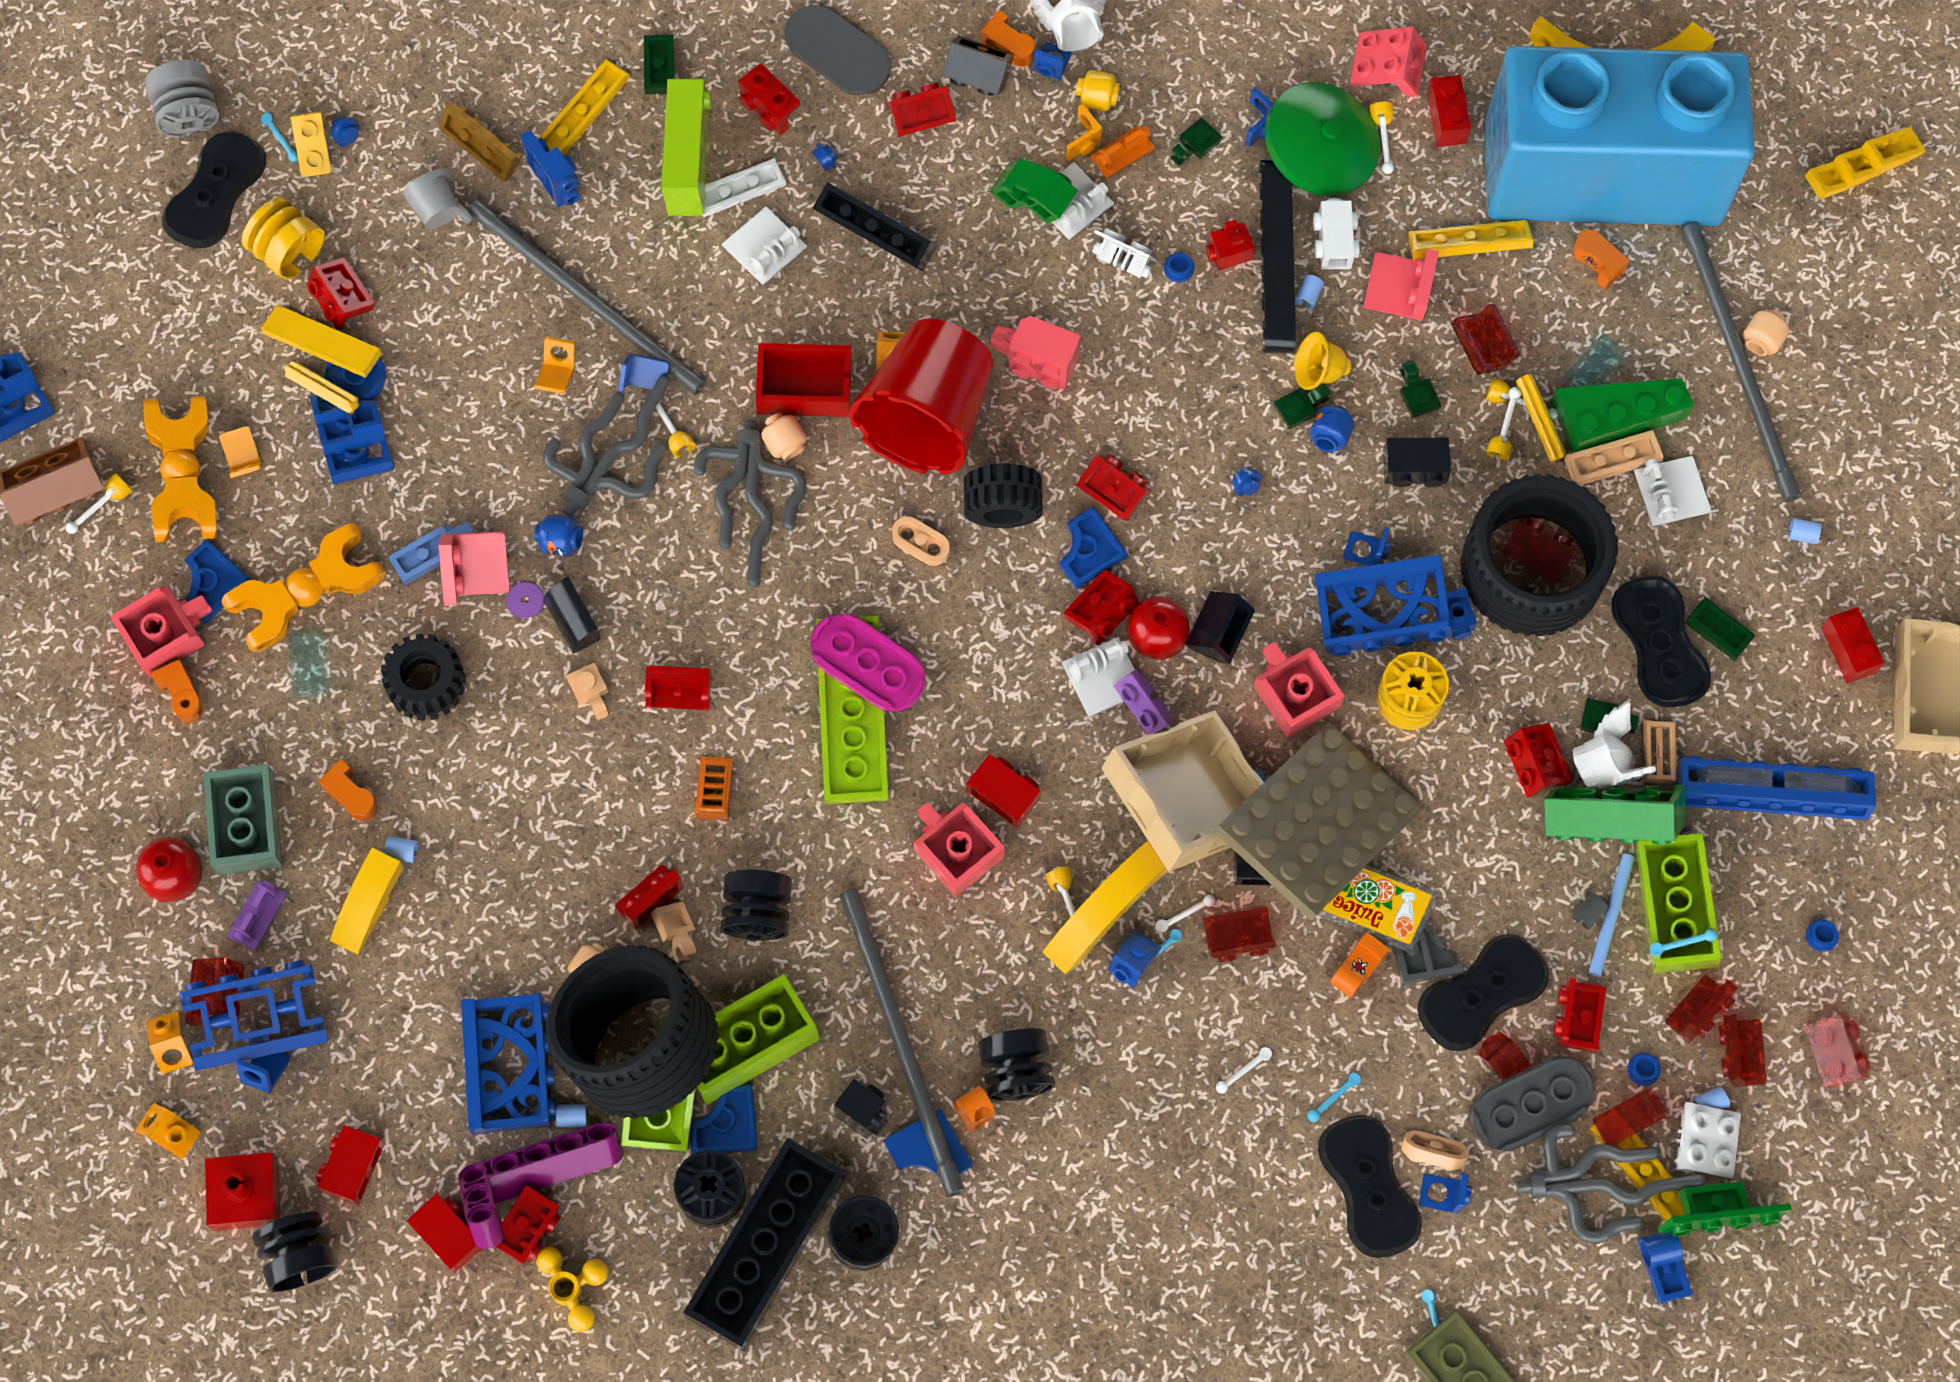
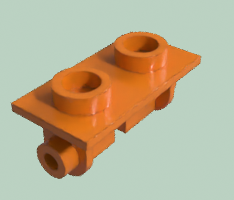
M1137 125L1090 155L1089 158L1105 178L1109 179L1156 147L1148 138L1151 136L1146 125L1142 127Z

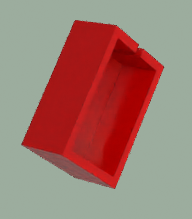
M758 343L755 399L757 415L781 413L782 415L849 417L852 374L851 345Z

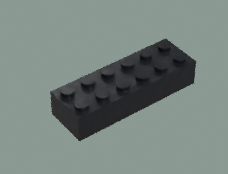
M787 1138L684 1310L685 1317L744 1352L846 1179L845 1170Z

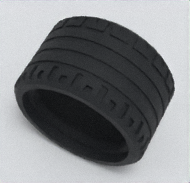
M1534 474V476L1525 475L1521 479L1515 478L1508 483L1502 484L1498 491L1494 490L1485 499L1481 508H1479L1462 550L1461 575H1464L1462 581L1463 585L1467 587L1468 597H1471L1473 600V605L1478 607L1480 613L1483 616H1487L1493 624L1496 623L1504 630L1509 629L1512 630V633H1522L1525 636H1530L1531 634L1536 636L1553 635L1556 631L1563 632L1567 628L1576 625L1579 620H1583L1599 599L1613 573L1617 561L1615 559L1618 555V537L1615 535L1616 528L1611 521L1610 513L1606 512L1604 504L1600 503L1594 494L1588 492L1587 488L1577 485V482L1566 480V478L1561 476L1559 478L1554 477V475L1547 474V476H1542L1541 474ZM1530 517L1554 522L1567 530L1580 546L1586 564L1585 580L1568 591L1551 595L1535 594L1523 590L1510 582L1500 572L1493 559L1490 547L1491 534L1503 524L1515 519Z
M644 945L618 946L596 954L583 962L564 980L550 1004L545 1026L547 1031L546 1042L549 1044L548 1049L552 1054V1058L584 1095L603 1112L606 1111L612 1116L618 1115L620 1118L630 1117L631 1119L645 1118L662 1113V1111L669 1110L674 1105L682 1102L703 1081L715 1059L719 1032L717 1031L718 1022L715 1019L716 1015L711 1005L680 966L671 957H668L666 953L658 951L653 947L647 948ZM664 998L671 1000L670 1013L663 1029L655 1040L642 1052L627 1061L614 1065L600 1066L595 1064L596 1049L603 1034L610 1024L623 1012L651 999Z

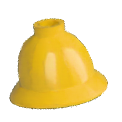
M1310 333L1302 341L1295 355L1294 369L1297 384L1305 390H1312L1323 383H1334L1342 376L1349 374L1351 361L1347 358L1342 348L1329 342L1322 333Z

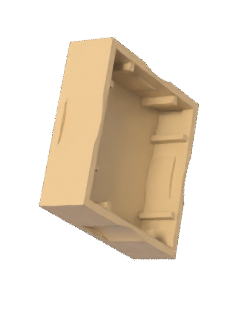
M1904 618L1895 629L1894 749L1960 755L1959 625L1950 622Z
M1215 710L1181 722L1168 731L1149 734L1114 747L1101 768L1169 872L1230 848L1214 831L1264 783L1247 763L1238 743Z

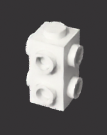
M1339 198L1321 201L1319 212L1313 214L1314 231H1319V240H1315V258H1320L1321 270L1351 269L1354 258L1359 257V240H1354L1353 230H1357L1358 216L1357 212H1352L1351 201H1343Z

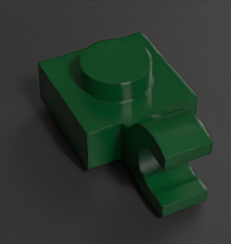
M1201 117L1180 134L1179 140L1181 142L1172 149L1174 154L1170 159L1178 166L1192 154L1201 159L1222 141V136Z
M1414 360L1403 363V369L1399 371L1406 387L1401 388L1400 394L1411 418L1439 409L1441 403L1430 379L1420 380L1419 371Z
M1325 383L1318 385L1306 395L1299 388L1274 401V406L1290 430L1316 416L1314 407L1330 400L1328 395L1331 392Z
M1587 698L1580 730L1594 733L1599 723H1602L1604 715L1610 714L1614 707L1618 708V705ZM1630 714L1631 730L1628 733L1635 734L1640 716Z

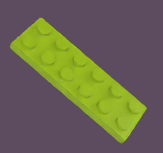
M879 616L859 617L880 631ZM816 619V625L823 619ZM818 667L825 804L889 801L884 710L874 706Z

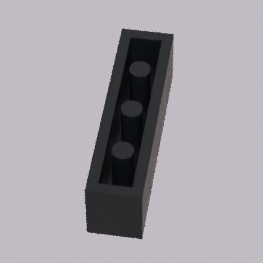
M828 182L812 208L920 271H923L937 247L935 243Z

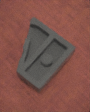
M1423 917L1411 944L1391 937L1402 985L1464 973L1463 965L1453 958L1446 949L1445 943L1431 931L1430 925Z

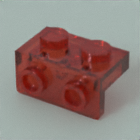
M1494 303L1488 304L1480 313L1456 317L1451 323L1477 375L1503 370L1520 355Z
M1266 905L1202 917L1208 954L1212 958H1218V962L1236 960L1237 954L1249 952L1250 956L1265 955L1269 953L1268 948L1276 947V941L1272 937Z
M1704 975L1668 1016L1665 1024L1688 1043L1697 1035L1703 1039L1715 1025L1711 1020L1718 1011L1724 1015L1736 1001L1732 994L1738 987L1730 980L1719 986L1709 976Z
M1737 1014L1723 1015L1724 1025H1719L1718 1028L1720 1044L1726 1045L1727 1057L1721 1058L1723 1076L1729 1077V1081L1734 1087L1767 1084L1762 1022L1759 1019L1741 1021Z
M1840 1014L1804 1026L1824 1089L1838 1087L1856 1080L1863 1081L1869 1079L1867 1070L1871 1069L1867 1054L1860 1050L1857 1041L1860 1038V1032L1854 1020H1850L1849 1016Z

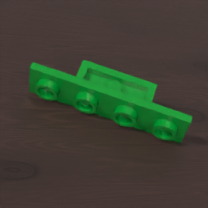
M1743 1181L1687 1187L1678 1192L1685 1215L1671 1217L1660 1225L1658 1230L1659 1234L1673 1232V1236L1678 1237L1690 1234L1696 1229H1702L1703 1233H1711L1721 1230L1723 1226L1731 1225L1733 1230L1747 1228L1752 1223L1761 1222L1762 1226H1771L1780 1223L1781 1217L1791 1211L1792 1208L1790 1203L1750 1208Z

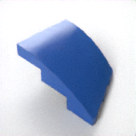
M19 352L5 354L0 357V442L55 414ZM35 392L42 406L25 411L24 397ZM20 400V403L16 407L7 408Z
M317 395L309 396L333 485L394 470L376 401L360 400L358 401V409H355L353 413H347L329 401L320 400ZM380 443L383 457L367 458L369 455L368 446Z

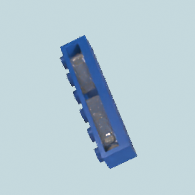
M1699 756L1681 758L1677 767L1676 785H1686L1687 807L1869 820L1876 807L1874 772L1864 771L1860 768L1844 770L1832 769L1826 765L1803 767L1795 763L1783 765L1768 764L1764 761L1748 763L1736 762L1729 758L1707 760Z

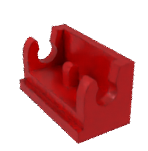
M646 665L645 706L651 708L709 711L712 680L710 669Z

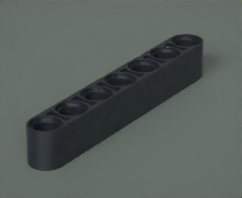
M1260 160V200H1262L1260 228H1263L1261 238V255H1263L1261 277L1262 283H1264L1262 293L1264 321L1262 323L1263 339H1265L1263 353H1295L1296 319L1292 183L1278 170L1272 160Z

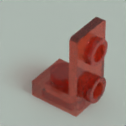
M1648 1088L1594 1117L1593 1123L1605 1144L1614 1146L1653 1124H1660L1670 1119L1655 1090Z

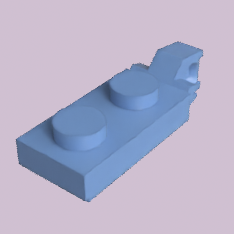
M468 521L455 529L451 525L445 528L442 525L391 554L388 558L403 584L406 586L439 567L438 545L441 534L474 533Z

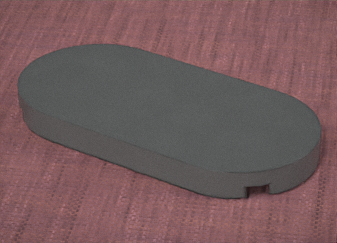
M817 5L806 6L794 12L788 19L785 26V39L790 52L845 93L857 96L859 94H873L879 91L888 81L890 60L883 47L831 9Z
M1555 1056L1545 1059L1481 1091L1474 1099L1470 1109L1472 1131L1482 1144L1492 1149L1503 1151L1517 1149L1544 1136L1552 1127L1569 1124L1583 1116L1590 1107L1589 1104L1594 1096L1593 1078L1583 1064L1572 1058Z

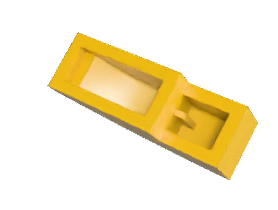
M371 848L347 895L329 941L359 955L390 899L389 894L404 869L399 860Z

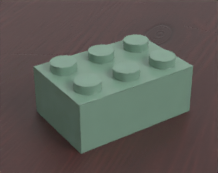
M264 764L204 772L210 866L217 875L283 867L276 779L270 766Z

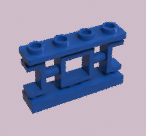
M303 959L284 963L285 970L272 973L271 966L251 970L252 977L239 980L238 973L218 977L219 984L206 987L205 980L185 984L186 991L179 992L183 1012L200 1009L206 1041L190 1044L195 1071L238 1062V1060L243 1061L328 1042L323 1016L310 1019L305 1017L300 987L316 984L312 964L305 966ZM301 973L304 975V980L291 982L294 999L275 1002L272 986L258 989L257 983ZM235 987L238 988V994L225 996L228 1013L209 1017L206 1000L192 1003L191 1000L193 996ZM267 995L273 1027L240 1033L233 1001ZM297 1011L300 1027L314 1025L315 1031L270 1041L268 1038V1034L281 1032L278 1015ZM231 1026L234 1042L248 1039L249 1045L205 1055L202 1054V1049L215 1046L212 1029Z

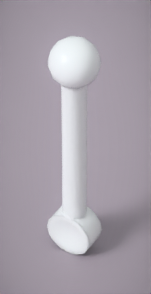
M1207 894L1201 902L1168 920H1158L1155 925L1156 930L1163 933L1167 931L1168 926L1205 906H1213L1216 902L1215 897L1212 894Z
M1267 1047L1261 1048L1256 1058L1227 1080L1219 1081L1216 1084V1090L1219 1093H1226L1229 1086L1262 1060H1269L1272 1056V1051Z

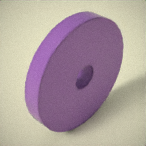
M518 583L507 594V607L513 615L519 618H530L537 615L543 608L544 595L542 590L533 583ZM528 597L529 602L522 603V598Z

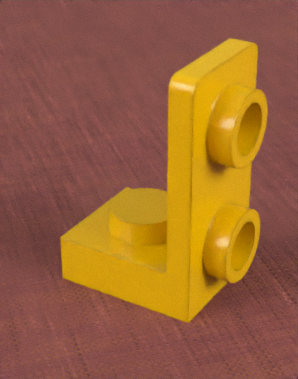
M324 110L294 114L290 118L301 176L329 174L331 172V164L323 125L326 123Z

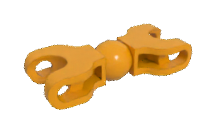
M192 396L189 413L184 418L177 420L168 419L161 413L157 399H144L143 401L146 437L153 445L160 448L163 453L160 473L165 480V488L151 504L154 540L156 543L169 541L171 525L177 519L183 517L191 518L199 524L202 538L216 539L215 501L207 492L201 490L197 482L201 467L195 456V449L205 439L209 430L205 396Z
M349 523L327 534L320 544L317 558L308 563L311 569L300 568L293 570L286 578L284 584L281 579L271 584L257 580H248L223 596L222 605L230 613H238L249 608L258 609L262 612L261 623L248 633L246 638L250 651L259 652L283 639L288 630L291 617L300 612L298 607L315 605L321 599L324 591L327 596L336 591L360 594L385 578L386 571L378 562H370L360 567L350 566L345 562L347 552L360 542L361 530L358 525Z

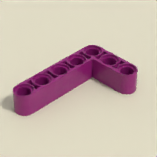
M610 1122L597 1123L463 1168L458 1174V1181L465 1217L476 1246L480 1249H489L502 1242L504 1239V1229L498 1203L519 1196L526 1185L536 1191L610 1167L621 1161L624 1151L614 1124Z

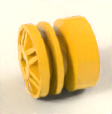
M278 197L268 201L254 213L243 231L241 241L245 249L253 253L257 259L265 261L266 266L284 280L295 278L302 272L291 263L300 253L311 262L319 255L324 244L325 233L312 220L302 216L301 211L293 207L289 201Z
M1410 651L1398 655L1389 662L1377 688L1376 703L1380 714L1389 724L1400 729L1417 730L1426 727L1436 719L1448 694L1449 678L1446 670L1436 658L1424 652ZM1409 683H1411L1412 686L1419 685L1420 689L1418 690L1416 687L1410 688Z

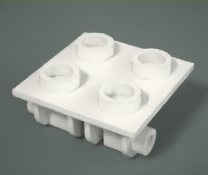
M1075 162L1064 169L1061 174H1064L1071 180V185L1078 192L1061 217L1052 221L1068 240L1114 205V202L1106 195L1109 192L1107 186L1102 182L1100 184L1094 183Z
M764 207L722 243V246L762 285L807 248V245L799 238L801 234L794 226L789 229L767 207Z
M1105 228L1103 233L1097 230L1094 231V233L1104 238L1102 243L1097 242L1093 248L1092 253L1097 255L1096 258L1111 264L1118 250L1113 262V266L1116 267L1125 251L1127 255L1122 263L1121 270H1125L1132 255H1134L1127 272L1138 278H1141V276L1148 278L1152 267L1148 266L1149 261L1157 262V259L1151 256L1152 250L1135 241H1132L1129 246L1124 243L1125 237Z
M1693 456L1658 463L1657 459H1651L1645 462L1646 467L1633 470L1652 527L1712 512Z
M1119 637L1062 662L1088 717L1124 702L1113 685L1135 669L1127 655L1129 652L1128 647L1124 641H1120Z
M1685 1102L1684 1109L1680 1110V1127L1682 1129L1677 1131L1678 1134H1681V1139L1676 1140V1143L1680 1144V1147L1677 1149V1157L1674 1159V1163H1677L1676 1170L1695 1171L1733 1179L1741 1113Z

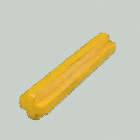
M291 361L289 365L285 366V376L347 413H353L355 409H358V397L296 361Z
M1527 374L1518 378L1516 384L1521 390L1522 398L1549 460L1555 462L1566 456L1565 449L1533 375Z

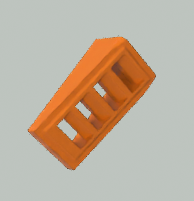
M701 756L695 811L696 819L729 820L733 758ZM707 766H725V772L707 771ZM706 778H723L724 783H708ZM705 789L723 790V795L705 794ZM704 800L722 801V805H704Z

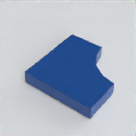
M1094 506L1067 523L1072 534V546L1068 555L1059 562V566L1076 590L1098 577L1104 569L1109 570L1128 558L1127 552Z
M208 539L184 559L192 575L190 592L185 599L189 602L201 595L206 599L212 611L200 619L205 624L224 608L221 601L226 593L240 584L251 580Z
M752 1084L740 1085L718 1098L709 1114L700 1120L691 1122V1155L705 1150L723 1153L758 1150Z
M939 1109L935 1112L952 1160L955 1162L960 1175L973 1168V1165L942 1109ZM921 1120L883 1140L899 1170L909 1167H922L936 1173L939 1177L937 1165Z

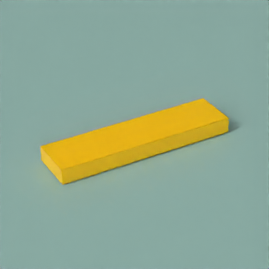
M605 59L540 136L546 142L549 150L558 147L563 156H565L630 79V74L608 59Z
M1527 220L1408 232V243L1413 260L1424 259L1427 249L1439 251L1438 257L1533 248L1534 241Z
M276 305L261 327L263 334L365 378L382 355L378 347L279 305Z
M1613 1109L1589 1129L1600 1144H1611L1623 1150L1647 1147L1616 1109ZM1658 1159L1632 1163H1619L1615 1161L1638 1189L1654 1180L1673 1178ZM1680 1190L1658 1193L1648 1200L1665 1222L1671 1217L1685 1215L1678 1193Z

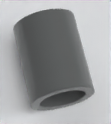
M1591 893L1572 914V917L1578 923L1583 920L1584 922L1581 926L1586 930H1590L1606 912L1608 905L1602 898Z

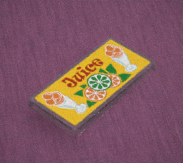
M1366 866L1317 916L1365 934L1367 931L1377 940L1413 954L1438 899V893L1373 867Z

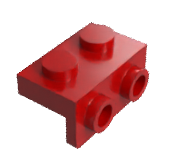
M760 63L738 80L739 100L748 111L754 109L760 115V122L767 130L771 131L774 129L779 135H782L789 129L788 115L800 106V100Z
M1569 977L1565 985H1560L1557 1003L1563 1005L1561 1017L1556 1016L1553 1035L1559 1036L1557 1046L1597 1053L1606 987L1576 982V977Z

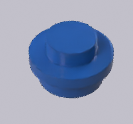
M340 117L335 120L330 131L335 143L341 147H346L357 139L359 124L355 119Z
M820 142L816 144L817 148L812 153L824 170L827 171L831 167L835 169L837 166L834 161L838 157L829 144H826L824 147Z
M1175 253L1166 259L1164 273L1173 282H1185L1194 273V263L1188 255Z
M1250 467L1241 469L1232 479L1235 493L1238 496L1254 494L1260 487L1262 475Z
M1819 919L1808 926L1806 940L1814 950L1827 952L1838 943L1839 932L1830 921Z
M1639 1053L1630 1059L1627 1072L1635 1084L1649 1086L1659 1078L1661 1067L1658 1060L1651 1054Z

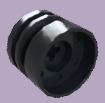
M736 870L725 874L723 898L734 904L726 905L722 908V916L725 918L721 920V932L728 936L751 941L777 940L787 937L789 927L785 922L789 920L790 914L789 911L780 906H785L791 902L792 879L784 874L766 870Z
M1026 1028L1005 1031L983 1038L978 1042L982 1066L997 1068L984 1076L985 1083L991 1085L987 1088V1096L990 1100L1020 1101L1033 1098L1055 1088L1054 1077L1047 1075L1052 1072V1065L1047 1062H1036V1060L1049 1054L1045 1030Z
M714 1150L696 1152L685 1159L676 1171L673 1184L676 1200L686 1218L697 1226L711 1229L726 1226L735 1220L744 1208L747 1191L742 1171L735 1160L725 1153ZM707 1181L711 1184L716 1181V1191L713 1193L710 1190L704 1192L703 1183Z
M868 1195L848 1198L840 1204L830 1219L828 1230L829 1246L836 1259L850 1269L864 1271L879 1267L888 1260L896 1247L899 1236L898 1220L888 1203L875 1196ZM862 1226L868 1227V1234L872 1235V1238H866L864 1243L858 1242V1235L853 1233L854 1230H860Z
M308 1211L288 1215L259 1228L253 1233V1243L255 1246L260 1247L257 1251L258 1258L273 1259L262 1269L270 1292H284L304 1286L300 1274L303 1271H306L308 1284L323 1279L336 1271L338 1266L331 1246L328 1244L315 1245L327 1235L326 1229L319 1227L323 1222L319 1212Z

